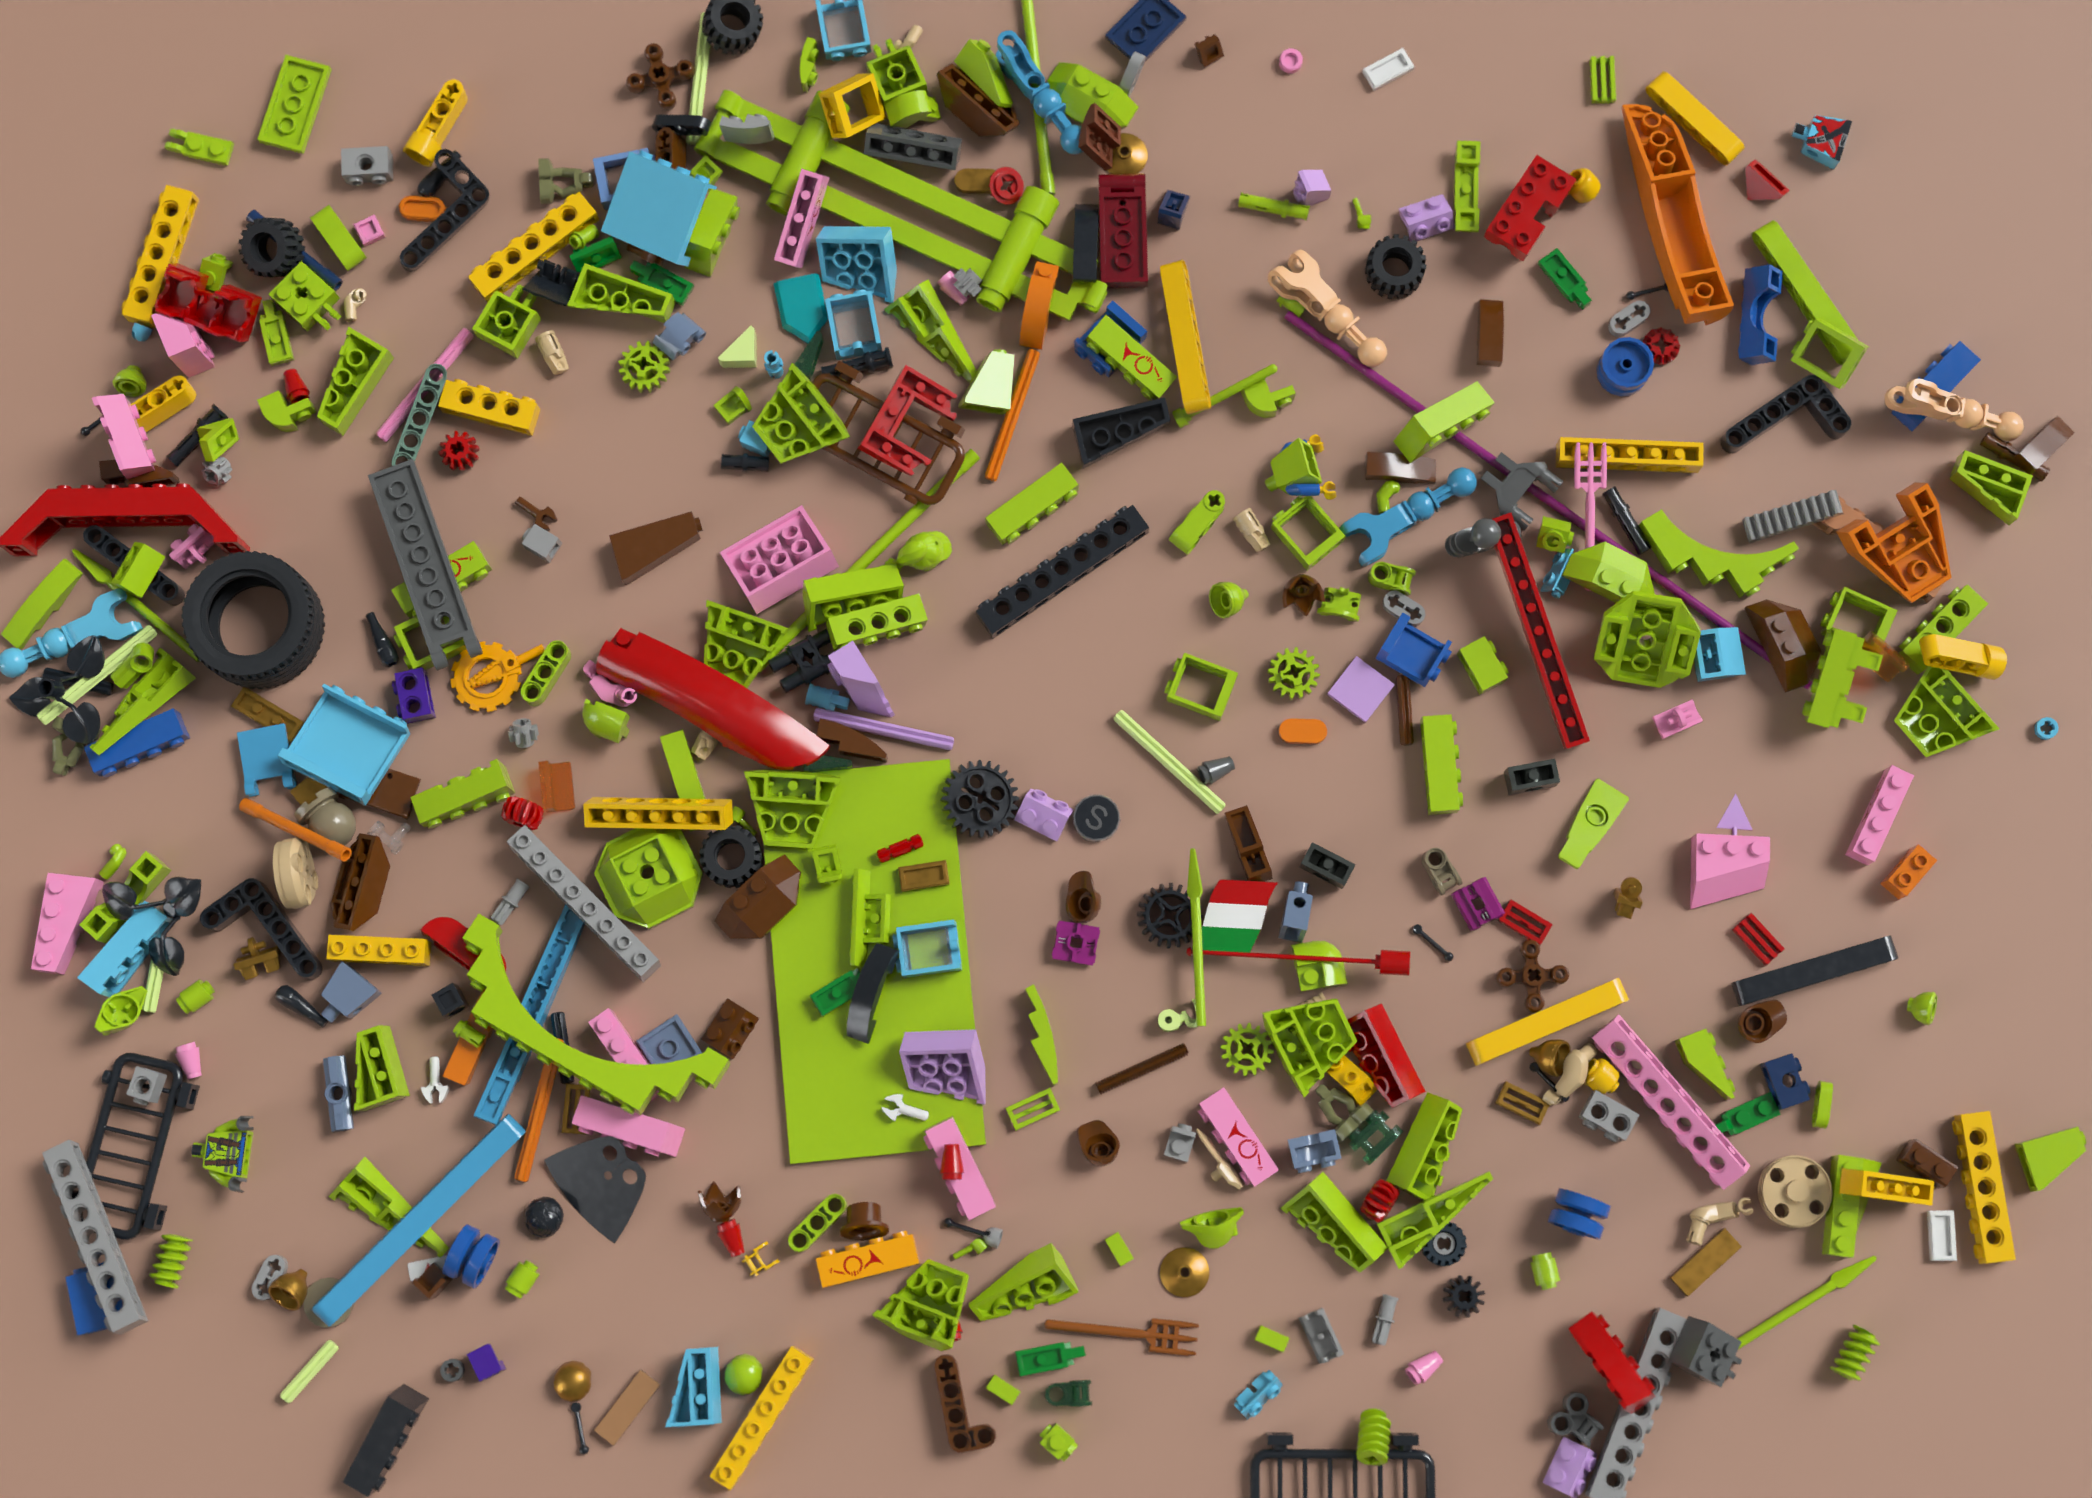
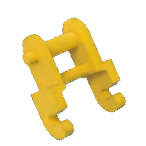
M767 1241L753 1249L755 1253L749 1257L747 1255L744 1256L745 1259L742 1263L746 1262L752 1271L750 1276L754 1274L758 1276V1272L763 1268L768 1270L780 1262L777 1259L766 1265L761 1260L758 1251L769 1244ZM754 1256L761 1265L758 1269H756L751 1261V1258Z

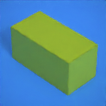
M1119 1232L1105 1239L1120 1267L1134 1259Z
M1260 1325L1254 1340L1284 1352L1290 1338Z
M995 1374L986 1389L1013 1405L1021 1392Z

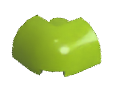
M585 700L582 711L583 721L593 735L599 739L603 737L616 743L620 742L621 737L627 738L630 730L626 725L630 716L626 712L598 701L593 705L590 700Z
M1310 941L1291 945L1293 955L1342 957L1340 951L1333 944L1326 941ZM1294 960L1300 992L1348 985L1344 962Z

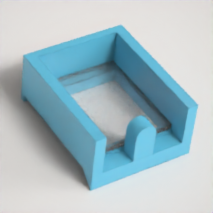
M815 0L826 60L840 61L847 56L862 57L872 52L862 0H834V3L821 5L820 0Z
M857 290L853 294H834L830 298L825 299L836 360L864 356L866 352L875 353L882 351L871 291Z
M955 920L896 927L897 934H893V944L895 949L899 948L900 956L896 960V968L898 973L902 972L904 978L962 971Z

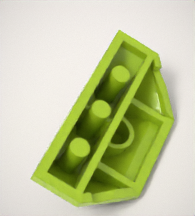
M1059 62L1047 80V83L1050 85L1049 89L1059 93L1062 103L1066 104L1064 114L1083 124L1086 113L1093 103H1096L1121 128L1128 126L1139 108L1119 86L1080 64Z
M1607 542L1571 554L1561 575L1615 603L1632 591L1655 594L1647 562Z

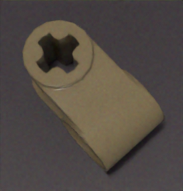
M1432 848L1423 854V867L1427 871L1433 886L1441 896L1451 887L1463 884L1459 873L1452 866L1442 849ZM1431 853L1439 856L1440 863L1438 866H1433L1429 863L1428 857ZM1450 878L1449 881H1447L1446 883H1443L1444 880Z

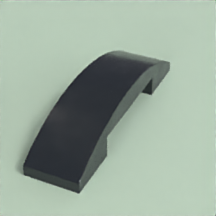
M1075 204L1073 282H1096L1099 205Z
M876 943L860 973L852 996L847 1020L848 1037L867 1044L870 1043L877 1021L873 1019L887 973L892 974L899 950L880 943Z

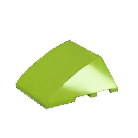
M794 363L790 365L788 373L783 381L778 384V389L771 400L767 402L752 426L781 464L850 438L842 420L815 385Z
M706 600L708 622H705L707 644L704 645V664L748 688L789 628Z
M1930 666L1927 667L1894 719V722L1925 757L2000 729L1948 670Z
M774 769L744 771L764 845L813 849L841 778L818 772Z
M1336 998L1262 1012L1265 1030L1273 1042L1272 1044L1285 1071L1304 1098L1309 1093L1308 1090L1318 1080L1321 1081L1324 1073L1334 1063H1337L1357 1042Z
M927 1259L906 1280L907 1284L897 1294L893 1293L889 1297L890 1301L880 1311L877 1309L872 1315L902 1336L940 1351L952 1349L969 1275Z

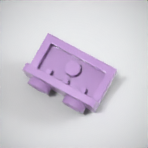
M1443 194L1399 208V216L1408 229L1410 242L1413 239L1418 241L1454 228L1453 211Z
M1030 789L1025 795L1014 820L1058 841L1073 809L1069 808L1068 804L1063 801L1048 797L1041 790Z
M1563 1437L1542 1483L1572 1498H1578V1495H1581L1586 1487L1585 1480L1588 1473L1596 1465L1597 1453Z

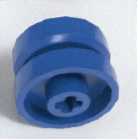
M1631 337L1619 338L1608 345L1598 361L1596 369L1598 381L1610 394L1620 397L1631 396L1641 390L1652 374L1654 367L1653 354L1648 346L1639 339Z
M1559 1188L1555 1201L1558 1205L1567 1208L1568 1211L1558 1208L1552 1209L1548 1222L1569 1233L1600 1240L1604 1227L1599 1222L1592 1220L1591 1217L1600 1220L1607 1219L1611 1206L1586 1195Z
M466 1224L452 1244L443 1266V1274L453 1279H457L462 1275L463 1284L477 1288L486 1276L495 1258L500 1239L490 1234H485L480 1238V1230Z

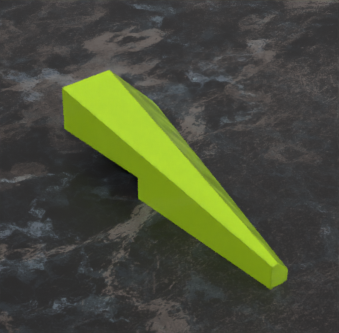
M929 279L918 284L884 309L888 314H893L901 321L900 325L903 328H909L918 336L917 340L941 362H947L955 370L954 373L958 377L962 376L969 383L972 381L977 370Z
M160 647L156 652L159 657L151 669L145 672L146 675L137 684L132 686L115 710L116 718L112 724L103 727L101 731L104 734L95 744H91L90 748L96 754H102L196 679V677Z
M365 1156L328 1196L334 1201L339 1198L348 1203V1208L353 1211L359 1209L370 1216L369 1220L388 1230H391L412 1209L408 1202ZM431 1227L416 1242V1245L421 1248L426 1245L435 1250L440 1258L449 1249Z
M1490 1171L1396 1213L1382 1222H1377L1398 1269L1402 1268L1417 1254L1430 1239L1493 1180Z

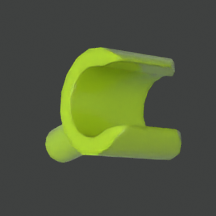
M1358 198L1352 199L1357 212V227L1360 229H1370L1371 215H1363Z
M734 806L733 821L743 826L754 836L757 832L742 819L746 812Z
M977 1238L966 1248L954 1253L953 1257L956 1260L970 1253L973 1249L979 1255L988 1245L982 1238Z

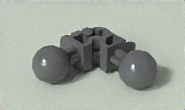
M1480 519L1475 522L1473 527L1462 529L1448 536L1445 541V549L1450 556L1458 558L1488 551L1499 542L1501 528L1492 519ZM1514 521V522H1515V525H1516V527H1517L1519 536H1520V538H1521V536H1522L1521 528H1520L1519 524H1518L1516 521Z

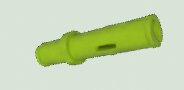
M1243 192L1240 194L1238 203L1239 208L1243 207L1278 214L1282 218L1289 216L1306 221L1310 208L1309 205L1291 203L1288 199L1281 201Z

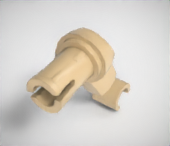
M1587 1043L1580 1050L1574 1049L1568 1053L1564 1060L1563 1075L1555 1085L1557 1092L1549 1089L1543 1096L1542 1100L1549 1105L1559 1104L1562 1096L1567 1098L1585 1083L1588 1061L1597 1056V1049L1593 1044Z
M1742 1198L1739 1200L1738 1205L1735 1202H1722L1693 1209L1689 1215L1692 1223L1686 1241L1701 1246L1707 1225L1739 1217V1212L1744 1215H1751L1753 1213L1752 1208L1747 1210L1742 1208L1744 1204L1752 1203L1749 1198Z

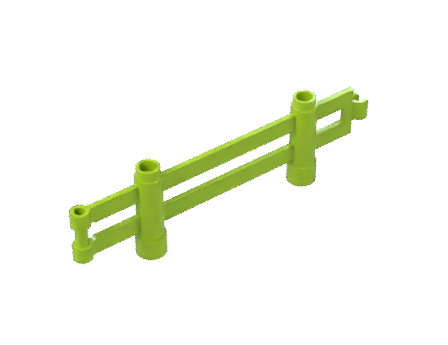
M723 90L715 105L717 113L711 123L708 135L700 136L694 147V150L703 157L706 155L710 160L721 162L771 185L769 190L771 194L766 204L772 210L785 216L788 215L801 169L816 173L821 161H824L1000 241L1001 244L993 260H990L830 186L826 188L821 209L861 227H891L894 242L957 271L962 268L966 272L971 268L982 280L980 284L982 290L979 292L976 301L992 311L1001 312L1011 296L1026 302L1031 278L1023 275V272L1031 256L1048 264L1057 265L1059 269L1073 275L1074 249L1042 235L1043 231L1048 228L1060 204L1053 195L1040 188L1027 186L1014 210L1015 216L1010 221L832 140L833 138L831 137L818 94L822 91L816 92L804 116L805 121L801 126L744 100L732 91ZM844 102L848 114L850 107ZM747 114L753 116L754 114H761L767 117L772 126L774 139L791 146L783 165L733 142L722 141L720 139L722 132L719 126L721 117L729 118V116H735L745 122ZM1096 280V282H1073L1068 294L1054 289L1049 313L1067 321H1070L1077 305H1081L1090 312L1098 313L1108 293L1106 290L1108 286L1104 282Z

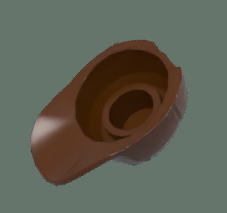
M1079 871L1073 874L1069 880L1066 912L1072 921L1087 923L1098 915L1101 908V896L1094 889L1091 873Z
M1778 1000L1761 1002L1746 1008L1739 1015L1737 1027L1745 1039L1753 1043H1761L1771 1038L1784 1027L1787 1022V1013L1782 1003Z
M1090 1121L1078 1128L1077 1134L1080 1146L1089 1162L1097 1166H1106L1116 1159L1120 1147L1119 1140L1103 1121Z

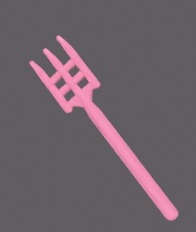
M1579 442L1576 443L1574 488L1579 489L1581 487L1587 493L1585 501V549L1595 545L1594 492L1599 487L1601 489H1606L1607 487L1606 442H1603L1601 461H1594L1592 442L1589 444L1588 461H1580ZM1580 466H1588V471L1580 472ZM1594 466H1601V472H1593ZM1580 477H1587V483H1580ZM1593 477H1601V482L1593 483Z

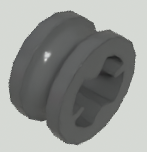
M449 1359L442 1364L440 1373L446 1381L454 1382L463 1377L465 1367L460 1360ZM450 1363H453L454 1367L459 1368V1372L455 1373L456 1377H452L450 1373L447 1374V1368H450Z

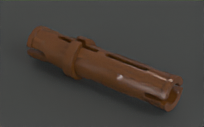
M1989 432L1986 433L1980 442V446L1997 454V458L2000 460L2005 459L2023 470L2013 460L2020 451L2013 448L2010 442L2005 443ZM2041 465L2031 475L2042 482L2048 475L2050 468Z

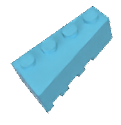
M144 901L143 903H140V904H138V905L146 904V903H149V902ZM156 906L139 910L134 909L133 916L119 928L117 933L77 978L103 996L110 997L121 992L149 955L150 940L154 937L161 938V933L173 918L167 916Z

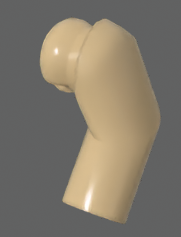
M913 25L903 42L901 40L895 41V49L898 50L908 45L912 48L921 36L922 28L918 25Z
M357 288L344 299L345 321L354 322L357 320L356 309L365 301L367 296L364 289Z

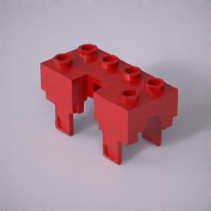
M1536 155L1487 228L1484 237L1493 244L1505 246L1514 257L1524 262L1545 229L1543 224L1534 219L1535 215L1543 206L1545 208L1544 213L1552 218L1577 179Z
M178 263L168 264L164 273V278L166 279L165 288L155 302L156 312L168 317L181 318L184 322L199 327L203 331L217 337L225 336L237 342L249 341L262 297L233 285H222L220 290H216L214 293L205 290L209 279L208 275Z

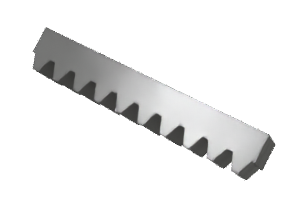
M1830 490L1818 496L1801 499L1799 502L1782 505L1780 508H1773L1770 511H1763L1751 517H1744L1742 521L1748 542L1752 543L1844 513L1837 491Z

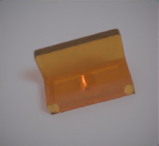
M1872 630L1864 637L1862 649L1883 655L1879 671H1873L1886 682H1890L1899 671L1904 673L1910 667L1909 662Z
M540 761L539 773L543 810L549 813L575 809L571 763L551 764L549 761Z

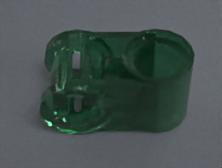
M1091 1380L1050 1383L1045 1389L1044 1396L1047 1402L1054 1406H1091L1089 1385L1092 1383ZM1053 1387H1059L1063 1392V1396L1059 1401H1052L1049 1398V1391ZM1080 1387H1081V1393H1082V1398H1081V1399H1080Z

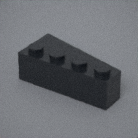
M1165 397L1072 419V426L1083 469L1169 425L1171 420Z
M403 1384L388 1395L343 1483L367 1497L375 1491L379 1492L387 1480L384 1478L387 1471H390L398 1459L396 1457L398 1452L406 1444L409 1438L408 1435L417 1423L429 1398L406 1384Z

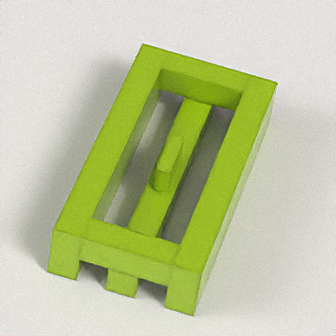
M1596 56L1590 57L1591 103H1615L1614 56H1609V58H1605V56H1600V58H1596ZM1596 64H1600L1601 97L1597 96ZM1605 64H1608L1610 97H1607Z
M1048 1088L1006 1107V1110L1017 1131L1060 1111V1108L1051 1088ZM1046 1095L1050 1098L1014 1115L1012 1112ZM1052 1104L1054 1107L1019 1124L1017 1123V1119Z

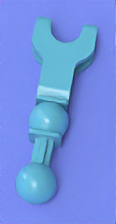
M119 588L98 596L89 614L63 625L61 628L56 627L48 630L43 637L36 638L38 643L25 650L13 647L5 649L0 653L1 673L11 678L20 677L26 672L29 663L45 657L46 660L54 659L53 657H64L76 644L88 636L95 635L98 639L105 636L109 639L123 641L136 635L143 629L140 622L130 621L120 624L114 616L116 606L127 599L126 591Z

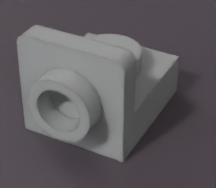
M1178 1123L1177 1127L1172 1126L1164 1156L1188 1162L1196 1133L1192 1132L1191 1126Z

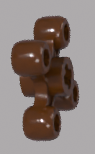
M651 43L645 48V57L651 63L649 72L646 74H630L627 77L626 84L629 91L634 94L643 92L647 87H654L659 91L657 97L659 106L663 110H671L676 105V97L670 90L672 82L676 79L684 81L692 79L694 66L688 60H681L677 65L668 67L662 62L664 53L661 46Z
M1530 939L1522 943L1520 947L1521 955L1525 960L1524 967L1518 971L1502 968L1497 972L1495 979L1499 986L1505 988L1515 983L1524 985L1527 989V997L1524 1002L1525 1008L1529 1012L1537 1013L1545 1005L1544 998L1540 993L1541 985L1544 982H1553L1558 985L1564 984L1569 979V970L1563 965H1556L1551 969L1542 968L1538 963L1540 945L1537 941ZM1527 946H1532L1534 952L1529 953L1527 951ZM1535 971L1537 973L1535 978L1538 980L1530 981L1528 979L1530 975L1527 972ZM1556 971H1560L1563 974L1562 979L1557 978ZM1503 974L1509 976L1508 982L1502 979ZM1532 999L1538 1001L1537 1007L1532 1006Z

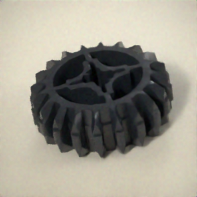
M1169 883L1168 890H1165L1164 885L1160 884L1159 893H1157L1155 888L1150 889L1153 895L1152 898L1144 894L1143 898L1148 902L1147 904L1139 903V907L1144 909L1145 912H1137V917L1144 918V920L1138 922V926L1146 925L1147 928L1142 931V934L1147 935L1149 932L1152 934L1148 939L1150 943L1155 937L1159 939L1157 947H1161L1162 941H1167L1166 948L1170 949L1171 941H1174L1176 948H1179L1180 939L1185 944H1188L1189 939L1186 935L1189 934L1192 937L1191 901L1188 898L1187 890L1184 894L1181 893L1182 885H1179L1177 891H1174L1173 883ZM1174 897L1183 903L1170 906L1163 898ZM1156 902L1161 911V916L1151 923L1149 912L1152 905ZM1165 909L1169 913L1176 912L1174 922L1170 919L1163 920V917L1166 915L1164 913ZM1188 909L1190 921L1183 930L1178 917L1183 911ZM1168 925L1177 934L1166 935L1156 929Z

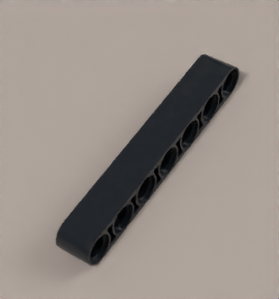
M1890 935L1732 982L1731 985L1738 1006H1743L1899 959Z

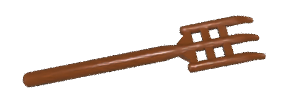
M1152 1318V1326L1145 1331L1136 1328L1049 1319L1044 1322V1327L1048 1330L1135 1339L1146 1338L1150 1343L1148 1347L1149 1352L1195 1356L1196 1352L1178 1349V1341L1197 1342L1198 1339L1179 1335V1328H1198L1199 1325L1185 1321ZM1157 1325L1163 1326V1333H1157ZM1168 1326L1174 1327V1334H1168ZM1156 1339H1162L1161 1347L1155 1346ZM1167 1340H1173L1172 1348H1167Z

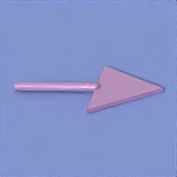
M1736 794L1717 828L1732 829V835H1737V829L1752 830Z

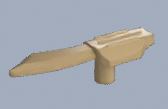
M1197 1128L1196 1132L1219 1163L1217 1169L1211 1173L1213 1180L1218 1181L1224 1177L1228 1184L1236 1187L1238 1190L1242 1188L1245 1184L1240 1179L1239 1174L1222 1157L1212 1140Z

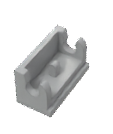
M1319 1308L1299 1318L1319 1364L1344 1355L1323 1308Z

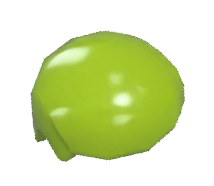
M748 1354L737 1355L726 1367L725 1383L736 1394H751L761 1384L763 1367L754 1356Z

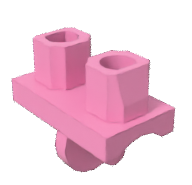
M193 524L188 529L189 537L185 541L178 539L170 545L172 552L169 556L185 569L196 560L205 563L207 558L204 556V553L214 544V536L197 524Z
M1693 699L1652 717L1662 739L1703 721L1697 712Z

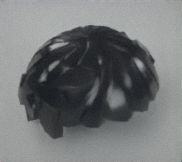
M540 1197L533 1200L525 1211L524 1223L526 1228L535 1237L546 1238L553 1236L560 1229L563 1222V1208L556 1199L551 1197Z

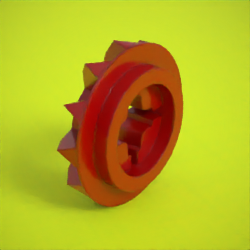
M1011 167L996 169L990 176V184L988 185L991 190V196L997 200V203L1005 205L1017 202L1024 190L1021 175ZM1012 181V183H1010L1007 187L1008 191H1000L1003 182Z
M1662 327L1651 329L1642 341L1652 352L1655 364L1672 362L1677 357L1681 346L1678 336L1671 329L1667 330ZM1661 337L1663 343L1669 345L1664 348L1662 354L1660 347L1654 345L1658 344Z

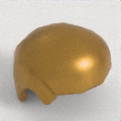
M566 1362L557 1370L554 1377V1390L562 1400L569 1402L579 1401L589 1393L591 1388V1371L582 1362Z

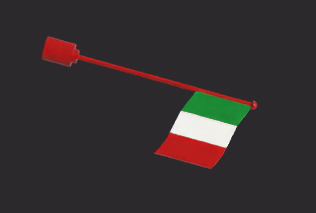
M1220 879L1210 896L1201 928L1203 955L1375 964V969H1380V974L1409 976L1410 951L1381 950L1380 955L1375 954V959L1250 953L1262 929L1269 899L1278 882ZM1189 947L1186 951L1190 957L1193 954V947Z

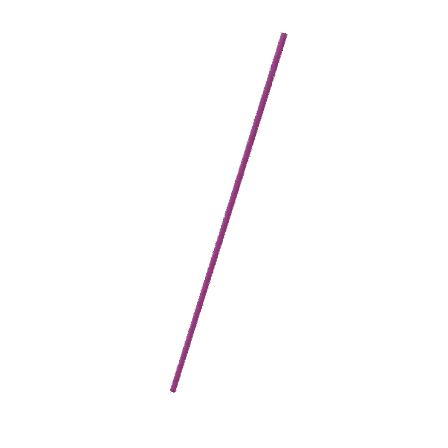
M1291 311L1287 312L1284 319L1412 410L1419 413L1427 409L1373 369L1362 364L1360 360ZM1460 431L1452 437L1505 476L1510 473V471L1495 460L1497 457ZM1532 483L1527 489L1529 493L1585 532V520L1535 484ZM1595 528V539L1598 542H1607L1633 555L1631 552L1626 550L1617 542H1615L1607 535L1602 533L1600 530ZM1648 565L1650 577L1653 581L1677 598H1681L1684 603L1718 627H1735ZM1739 630L1740 642L1771 664L1763 646ZM1809 680L1808 684L1803 687L1808 689L1813 681Z

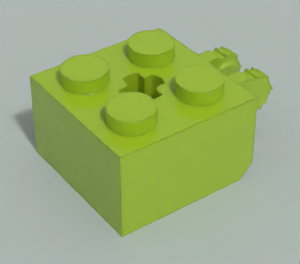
M891 38L885 40L886 47L890 53L882 55L880 47L875 44L872 48L876 59L866 62L867 72L874 73L885 112V104L902 94L918 90H925L928 94L927 83L911 47L908 45L896 50Z
M302 261L268 294L282 310L307 332L317 322L327 331L331 328L330 324L321 318L326 312L336 320L341 317L332 308L340 297Z
M522 285L516 286L510 297L495 291L472 328L477 338L517 359L541 321L538 312L531 309L537 296L529 293L523 304L518 302L524 292Z

